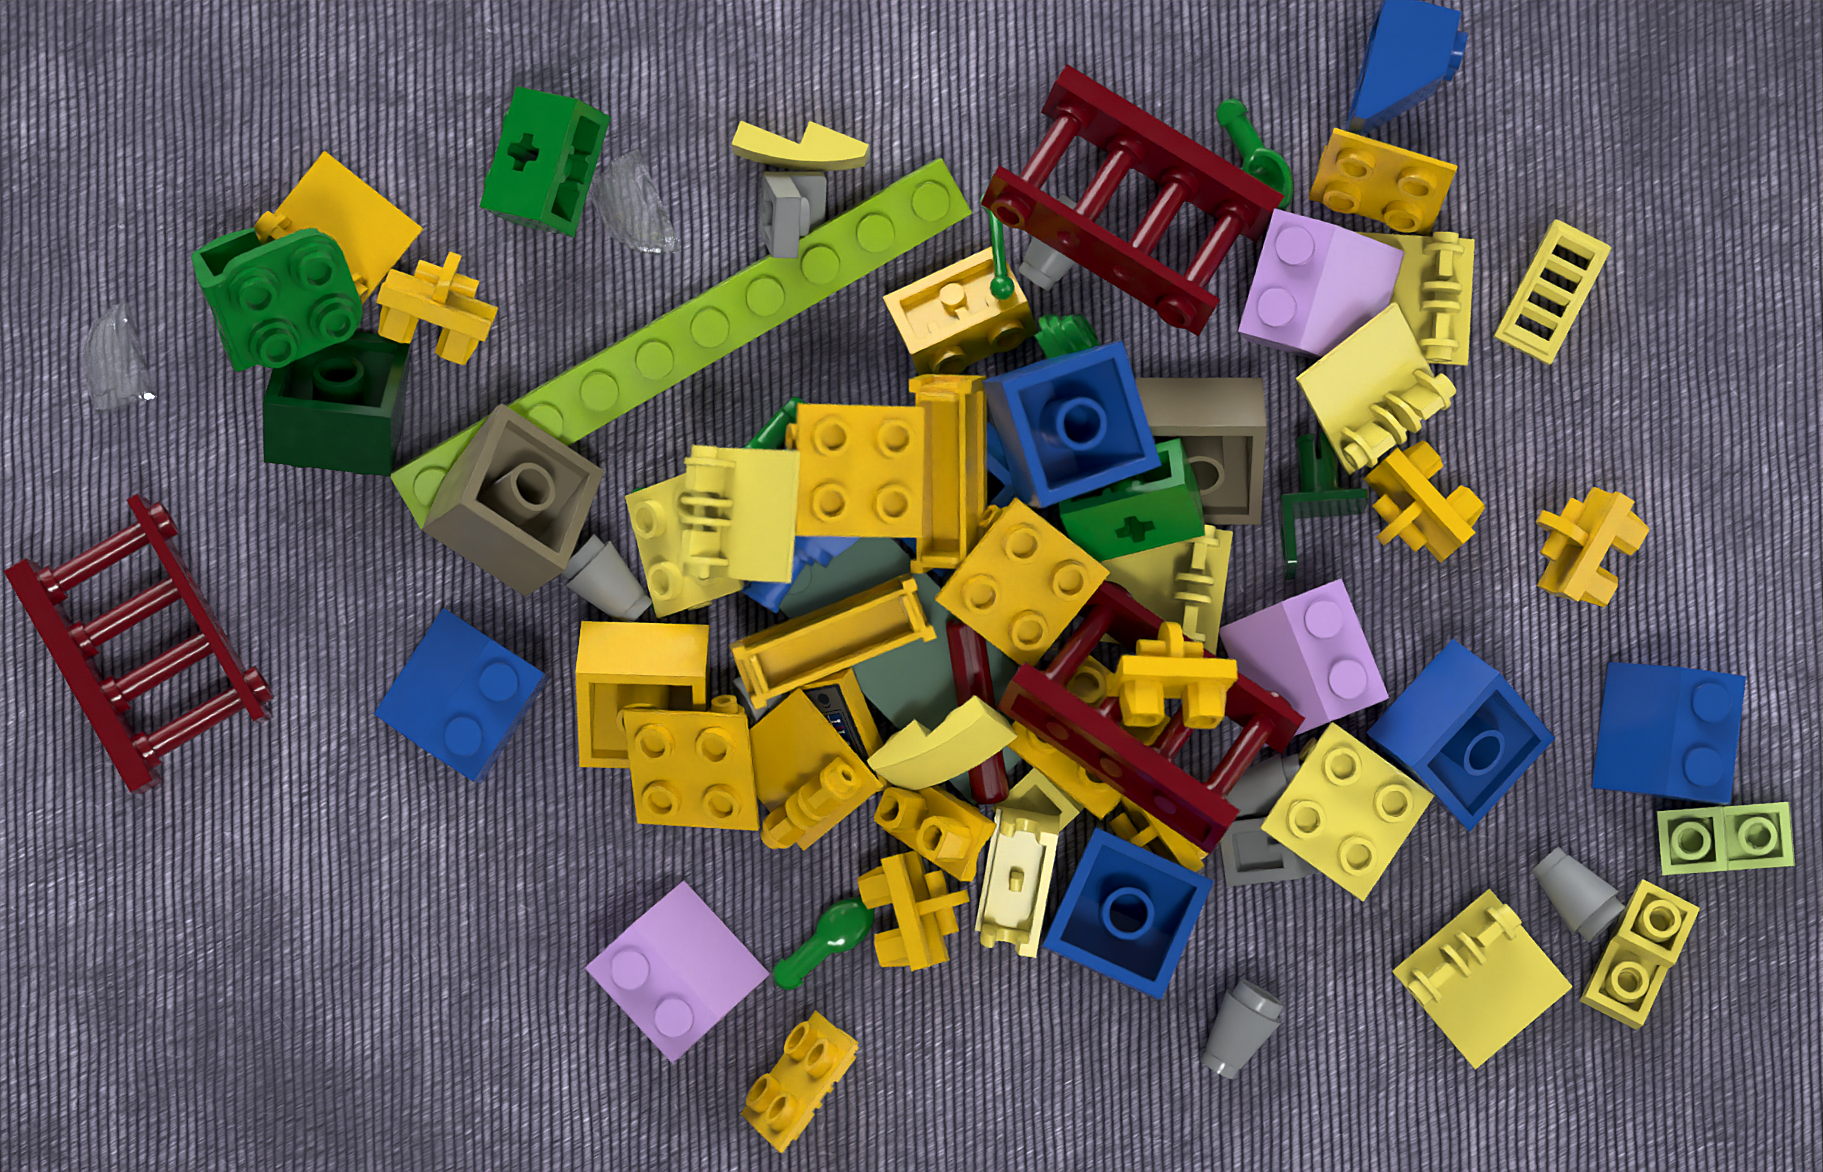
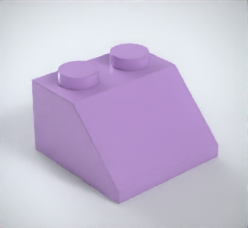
M1274 208L1238 332L1248 342L1318 361L1390 305L1405 252L1338 225Z
M1342 578L1219 628V637L1229 660H1236L1237 671L1263 689L1283 696L1296 712L1305 717L1295 735L1389 699Z
M685 880L636 920L585 967L591 976L672 1064L682 1057L770 975L765 967Z

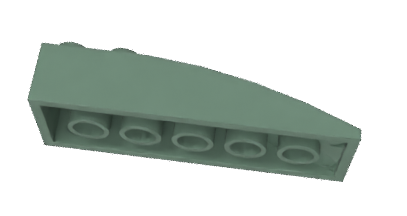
M787 446L783 449L784 451H796V450H788V449H787ZM860 537L838 556L833 557L827 568L817 563L813 567L806 564L779 606V611L788 620L903 574L909 573L914 577L918 590H916L927 621L933 626L937 638L928 642H924L920 638L847 668H852L862 694L898 731L903 730L914 719L930 731L935 730L945 721L949 713L958 708L946 633L947 623L958 617L934 599L941 588L926 573H910V560L912 559L891 537ZM985 639L996 711L1005 717L1012 726L1015 720L999 710L997 706L1019 668L1000 649ZM1005 746L1002 751L1007 774L1022 758ZM968 771L948 780L972 805L975 806L977 804L972 798Z

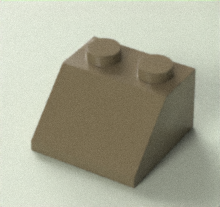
M1135 378L1154 444L1178 438L1182 442L1200 488L1204 524L1261 525L1267 429L1263 378Z
M501 403L492 411L442 480L422 531L526 597L566 570L604 470Z

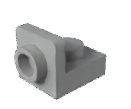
M762 172L759 233L772 258H798L799 236H807L809 231L824 223L827 179L822 172Z
M1267 816L1234 820L1220 841L1227 887L1300 879L1320 871L1259 828Z

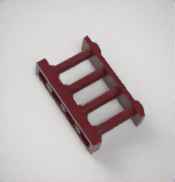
M1066 64L1054 82L1041 111L1042 114L1052 119L1054 123L1019 176L999 165L980 204L992 211L993 215L1004 225L1015 229H1022L1157 311L1159 317L1167 324L1179 329H1186L1199 337L1221 300L1205 290L1238 235H1243L1255 243L1259 241L1271 221L1274 208L1278 209L1285 196ZM1080 136L1107 152L1108 156L1074 209H1071L1040 189L1074 137ZM1129 169H1135L1161 185L1163 189L1127 243L1095 222ZM1189 202L1214 217L1217 222L1182 276L1150 257L1183 203Z
M135 494L126 499L138 520L55 569L50 565L41 569L37 562L25 558L3 572L130 793L143 794L163 782L156 767L163 764L162 756L244 708L247 709L254 722L262 724L273 718V715L266 703L273 700L274 695L256 666L246 670L172 542L171 538L178 535L179 530L166 507L161 501L151 505L147 498ZM151 543L169 576L89 623L84 624L82 620H79L73 624L61 604L62 601L69 598L67 591ZM183 598L201 631L119 679H116L113 675L104 679L92 658L100 653L98 646ZM214 653L233 686L149 735L145 730L136 734L124 712L132 708L130 701Z
M1104 580L1077 613L1084 618L1048 668L1045 671H1038L1027 662H1024L1011 679L997 708L1198 848L1211 855L1241 811L1227 800L1231 790L1265 743L1282 754L1305 720V717L1296 712L1283 696L1263 689L1237 671L1236 681L1226 692L1224 715L1243 727V730L1207 781H1197L1174 765L1173 762L1176 755L1196 729L1184 726L1182 704L1152 745H1145L1120 727L1119 723L1123 719L1119 697L1107 696L1099 708H1092L1067 691V684L1105 633L1136 654L1137 641L1157 640L1159 628L1162 623L1166 622L1135 601L1129 591L1123 586ZM1183 634V641L1195 642ZM1203 648V659H1219Z

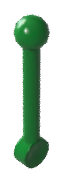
M982 206L985 213L989 215L995 275V278L990 282L989 289L991 295L996 299L1006 300L1014 293L1015 286L1013 280L1007 276L1003 224L993 215L992 211Z

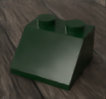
M354 332L344 342L333 344L295 360L284 367L273 368L262 403L264 463L290 465L297 468L309 467L353 472L359 475L371 474L391 477L402 434L412 341L410 344L399 343L379 334Z

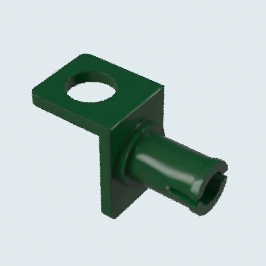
M1314 433L1302 435L1295 439L1301 491L1298 493L1282 494L1278 508L1284 580L1294 579L1297 570L1294 519L1359 515L1365 513L1368 503V489L1345 490L1339 487L1336 453L1325 433H1320V441L1317 443L1319 459L1315 456Z

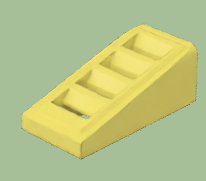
M1555 219L1549 225L1493 338L1550 366L1612 247ZM1559 245L1587 259L1588 262L1584 270L1552 254L1555 246ZM1546 268L1575 283L1576 285L1572 293L1540 278L1543 269ZM1533 291L1564 307L1560 317L1527 301L1531 292ZM1521 314L1553 330L1549 339L1546 340L1516 325L1515 323L1519 315Z

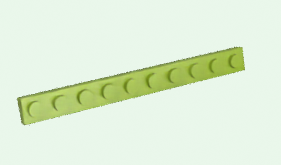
M938 157L809 231L807 236H800L798 258H772L771 254L765 256L506 406L564 445L569 446L973 213L943 159ZM490 415L392 470L390 478L421 530L442 480Z

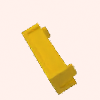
M924 374L909 379V392L915 393V407H925L922 538H916V558L910 560V573L923 574L934 568L958 569L984 537V528L979 525V519L987 509V398L981 381L986 380L987 376Z
M909 573L903 574L728 644L754 709L757 710L767 706V699L921 638L924 642H928L937 638L933 626L927 621L916 590H918L914 577Z

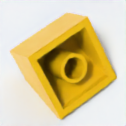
M581 621L575 672L579 767L630 769L622 712L624 708L707 712L710 695V625Z

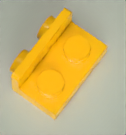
M992 246L883 297L887 310L912 358L918 376L924 374L958 375L967 366L994 353L1010 351L1018 347L1025 339L1037 333L1028 301L1007 261V276L1014 282V293L1006 300H998L991 295L989 289L990 282L995 278Z

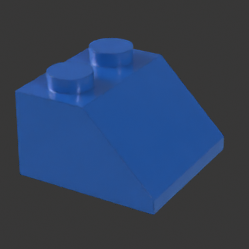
M1419 0L1382 1L1374 17L1345 131L1364 136L1430 98L1442 80L1451 82L1455 70L1458 71L1468 38V33L1457 30L1462 14L1461 11Z
M1116 341L1042 360L981 381L1018 499L1027 506L1042 508L1161 466L1123 341Z
M443 608L374 712V715L471 781L481 784L547 684L550 676Z
M1454 639L1426 666L1422 673L1367 731L1371 739L1401 771L1435 795L1433 800L1469 832L1555 739L1552 733L1497 670Z
M1607 662L1591 788L1715 806L1730 804L1746 676L1685 667Z
M1095 828L1063 893L1040 948L1150 998L1162 1000L1214 881L1101 829Z

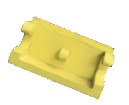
M997 806L994 819L997 826L991 836L975 931L981 932L980 943L985 947L992 948L995 946V941L1010 942L1015 944V950L1018 955L1036 958L1059 835L1060 817Z

